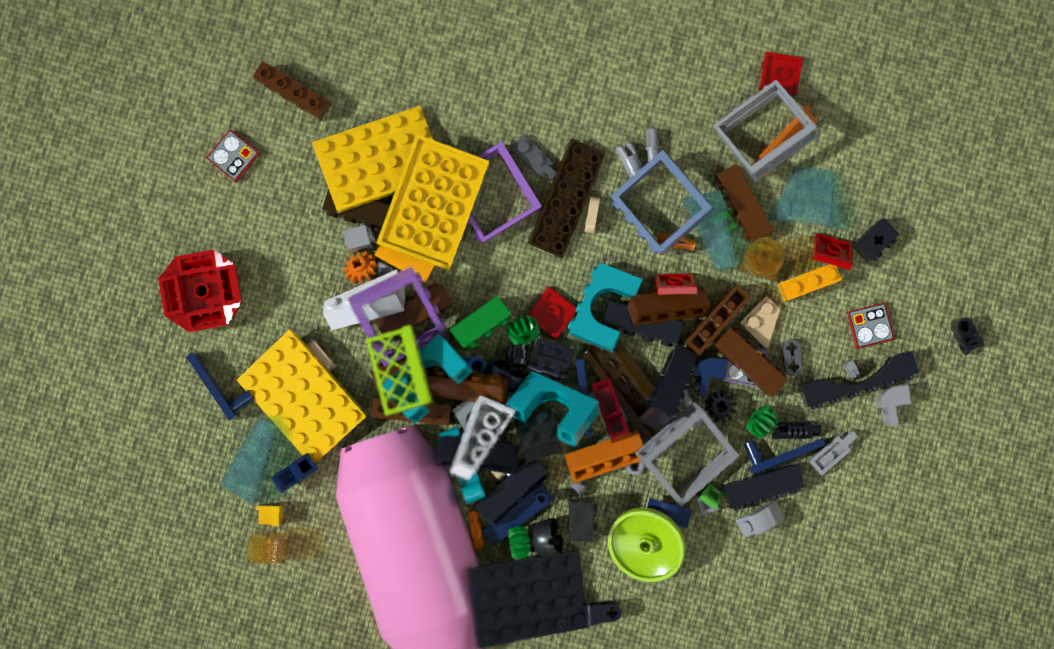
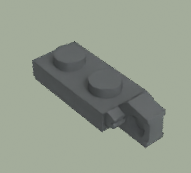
M522 135L510 150L537 175L539 174L542 177L545 174L549 179L553 180L556 172L551 168L553 166L551 160L527 137Z

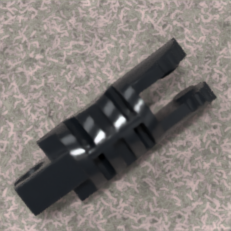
M778 422L774 429H785V432L773 433L772 439H811L812 436H819L821 434V425H813L810 422Z

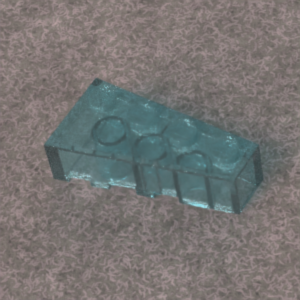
M721 191L705 193L703 195L716 210L697 225L695 230L714 270L719 271L733 268L736 266ZM692 196L682 198L681 200L689 219L702 209Z
M259 417L219 484L252 505L258 502L264 476L280 430L275 423L265 417Z

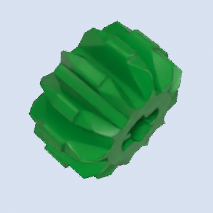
M528 314L524 317L519 316V318L513 319V322L509 323V327L506 329L508 337L514 345H527L529 342H534V339L538 338V334L541 332L536 319Z
M764 405L759 407L749 417L746 428L759 439L766 437L776 428L779 416L776 414V411Z
M525 526L510 528L508 536L512 557L514 559L529 557L531 555V547L527 528Z

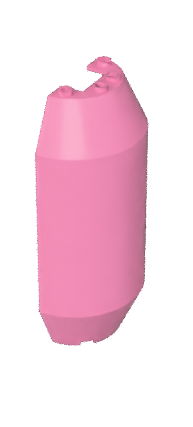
M415 425L342 448L340 451L336 499L381 638L392 649H478L476 648L467 568L478 567L480 564L449 469L445 466H436L438 451Z

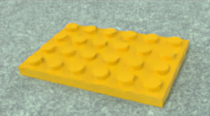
M420 106L312 142L338 213L395 194L416 134L433 140Z
M416 134L376 244L450 270L489 161Z
M289 329L237 379L246 391L249 390L254 401L302 455L308 453L315 464L368 416L293 329Z

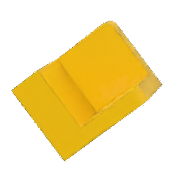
M283 505L256 506V510H259V524L282 525Z

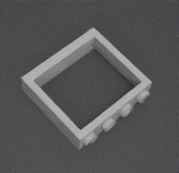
M777 80L768 86L766 85L759 93L750 96L745 103L735 107L730 114L720 118V121L713 125L717 135L755 182L819 137L816 125ZM778 96L805 128L751 166L726 133Z
M695 402L635 453L680 506L689 502L698 491L702 490L706 484L713 478H716L722 470L739 457L707 414ZM702 419L725 450L676 492L651 462L697 421Z

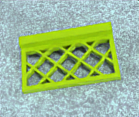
M410 325L402 327L403 329L366 339L386 416L422 405L433 404L414 328ZM401 334L403 342L399 348L390 344L394 336ZM380 340L385 343L380 354L374 351L372 342ZM388 346L398 350L392 361L383 356ZM400 352L407 355L408 361L404 367L395 363ZM381 358L391 362L385 373L378 369V363ZM393 364L402 369L397 380L388 375ZM405 371L412 374L413 380L409 386L400 382ZM386 376L395 381L390 392L383 388L382 383ZM398 383L407 388L402 399L393 394ZM410 390L417 393L419 402L410 404L405 401ZM391 396L400 400L397 408L389 410L387 402Z

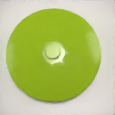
M635 508L624 512L615 520L608 535V548L615 564L625 574L640 581L658 582L671 577L679 569L685 556V540L681 530L671 518L654 509Z

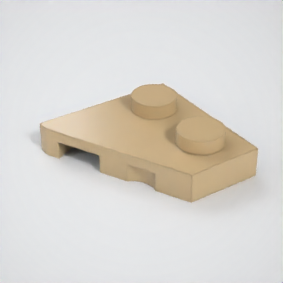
M765 296L739 324L758 343L767 349L780 308Z

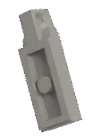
M851 430L846 435L839 434L808 460L809 463L822 476L851 451L850 449L853 447L851 443L858 436Z

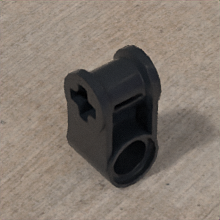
M957 318L952 321L951 330L961 352L965 356L969 355L970 351L984 347L983 339L971 319ZM961 322H964L965 324L964 331L960 330L959 326Z
M614 601L591 602L583 605L585 625L615 622L621 617V609ZM611 607H614L615 610L613 616L609 613Z

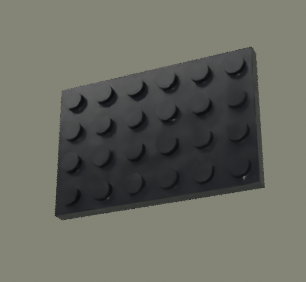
M579 550L565 551L557 557L546 558L536 556L467 568L476 648L482 649L589 628L588 625H585L583 605H586Z

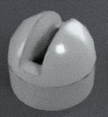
M583 481L570 485L571 489L579 497L587 489L586 484L584 486L581 485Z

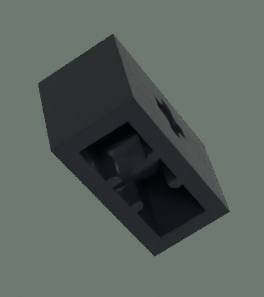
M883 217L853 243V248L866 262L876 261L883 255L881 251L885 247L890 248L897 242L895 238L899 233ZM875 238L879 239L877 245L874 244Z

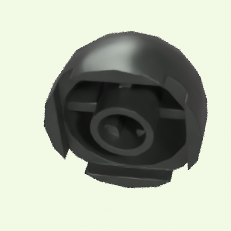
M555 518L544 519L536 523L532 534L529 536L530 546L534 547L539 555L546 558L560 556L559 554L563 552L562 535H558L557 529H560V526Z

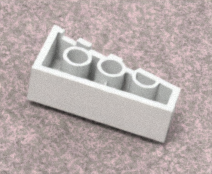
M394 270L324 301L323 315L330 328L335 330L358 324L359 321L350 307L348 297L397 274L398 271ZM405 286L362 306L369 320L403 312Z
M479 396L473 406L450 472L469 480L516 410Z

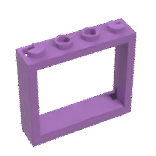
M503 142L498 143L477 157L489 160L499 154L531 205V208L487 235H484L475 218L470 213L467 225H472L475 230L472 234L477 242L482 241L483 244L542 208Z
M412 266L348 297L350 307L368 338L378 336L362 306L411 282L415 286L436 326L416 337L419 350L424 348L432 337L438 334L443 338L447 336L445 329L448 327L443 317L439 319L437 314L440 311L436 303L430 302L429 298L432 296L427 287L423 288L421 283L424 281L419 272L415 273ZM382 341L372 342L375 351L380 354L384 347ZM394 348L389 351L386 350L383 356L392 361L398 350ZM400 352L396 361L406 357L407 355ZM381 358V361L385 367L391 363Z

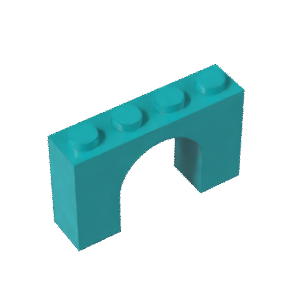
M600 262L598 267H594L591 277L593 279L591 284L586 285L583 292L585 295L583 302L579 301L576 308L577 316L575 319H571L568 329L571 336L613 353L621 336L620 332L598 323L591 314L592 305L600 295L610 292L630 299L631 296L639 294L643 285V279Z
M440 334L432 337L428 344L419 350L424 369L430 366L443 367L458 384L473 372ZM400 368V369H399L393 376H391V377H393V378H395V379L397 380V378H398V376L400 375L402 369ZM405 371L400 382L409 386L413 380L412 374ZM387 378L383 388L390 392L395 381ZM398 383L393 394L402 399L407 388ZM410 390L405 401L410 404L419 402L416 393ZM391 396L390 398L398 406L400 400ZM422 405L402 412L410 421L416 424L429 412V409Z
M531 371L507 403V407L516 410L512 417L525 423L539 404L546 401L563 403L567 406L569 412L558 426V439L576 447L599 414V401L579 393L576 389H570L558 381L546 378L543 374L540 375Z

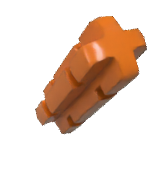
M472 510L468 512L469 520H471L470 528L472 538H474L473 546L477 549L484 547V541L481 538L483 535L481 523L478 520L480 518L479 512Z

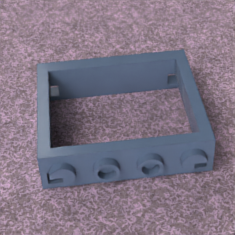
M664 150L659 152L611 196L614 200L613 205L619 211L622 210L626 214L624 217L630 225L634 224L638 228L637 234L643 240L646 238L650 243L649 248L652 252L660 255L668 252L716 210ZM663 162L702 209L660 245L621 198L656 166Z

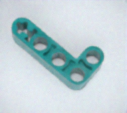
M457 426L439 433L440 437L450 435L462 439ZM475 470L469 480L456 475L467 504L486 497V492L477 470Z

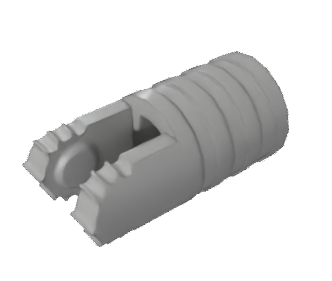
M628 142L625 149L622 146H618L616 151L629 178H632L643 168V165L632 143Z

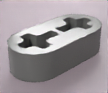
M794 339L786 340L782 344L783 369L786 374L791 376L798 375L802 370L801 347L799 342ZM790 343L796 347L792 351L793 356H791L790 350L786 349V346H789ZM791 358H793V364L797 365V369H794V372H792V369H788V365H791Z

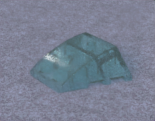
M795 166L769 220L787 223L796 222L845 230L834 171Z

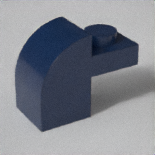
M708 358L697 363V367L692 373L693 376H699V380H695L694 391H697V395L707 396L709 377L725 379L727 359Z
M306 453L273 475L271 480L280 494L313 474L318 468L309 454Z
M650 498L647 508L667 515L678 527L688 528L692 509Z

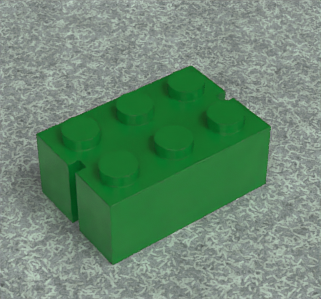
M496 296L450 330L463 349L466 350L468 348L472 350L480 344L478 341L481 338L485 337L487 339L495 333V328L498 326L503 328L509 324L512 315L499 296Z

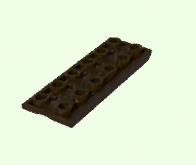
M570 139L531 232L528 244L563 259L606 153L576 139Z
M618 341L613 353L592 344L580 352L601 381L610 378L620 407L647 442L673 421L670 420L659 431L638 421L640 414H643L648 408L645 406L647 399L656 390L653 389L652 383L620 341Z

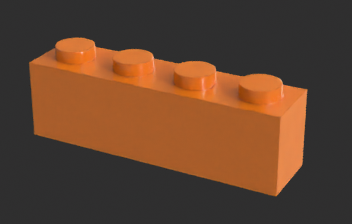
M636 430L630 432V437L612 443L609 439L565 454L564 456L573 483H577L641 461L635 453L644 445Z

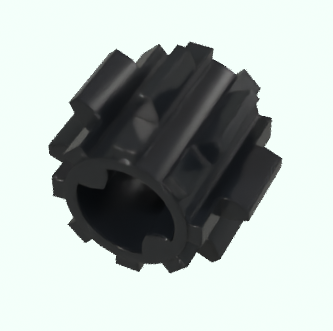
M511 345L507 351L506 360L517 367H525L530 360V351H527L528 347L525 345Z

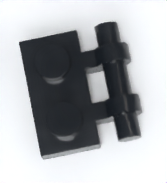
M537 338L532 357L538 358L539 362L538 364L530 362L528 370L540 375L551 376L554 380H566L567 373L561 372L560 369L561 366L569 368L574 349ZM548 361L556 364L555 369L544 367V362Z

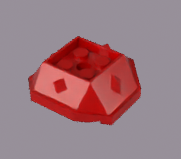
M214 249L176 256L158 278L164 316L190 333L229 326L243 303L236 264ZM205 286L207 293L205 296H201L200 289Z

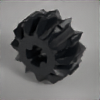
M717 390L715 391L716 397L713 394L708 395L712 401H704V403L709 404V407H705L704 411H711L707 416L709 418L714 416V422H718L720 417L721 422L725 423V416L731 420L732 416L729 413H736V410L731 409V406H736L737 402H730L734 396L730 395L727 397V391H723L721 395L720 391ZM720 401H722V405L725 406L724 410H720L721 412H719V408L716 407V404H720Z

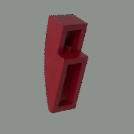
M610 378L593 383L592 387L596 399L599 401V408L611 442L615 443L629 438L630 433Z

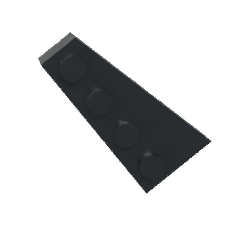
M679 344L670 351L660 372L663 376L661 375L655 383L653 389L656 391L647 399L645 406L648 408L643 414H640L638 421L659 431L670 420L676 418L679 412L677 409L678 404H681L685 397L684 389L691 382L690 374L697 367V354Z

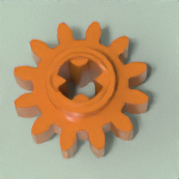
M357 251L356 257L350 255L351 261H345L348 267L343 268V271L346 273L345 277L349 281H352L354 284H357L358 281L364 284V279L371 281L370 275H376L373 269L377 268L378 265L375 263V258L369 255L367 251L363 255Z

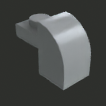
M909 386L887 387L877 396L875 408H883L884 411H882L881 415L886 426L899 425L896 406L911 404Z
M773 501L760 506L753 513L739 517L736 522L745 538L771 529L779 524L785 516L777 501Z

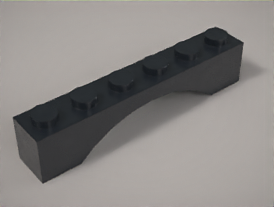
M906 351L888 357L876 373L860 382L838 385L816 379L799 384L798 388L804 407H811V410L822 407V403L829 401V404L841 401L840 397L846 395L848 398L858 396V392L865 390L867 393L877 390V386L884 384V387L896 384L895 380L901 378L902 381L913 379V375L919 373L913 352Z

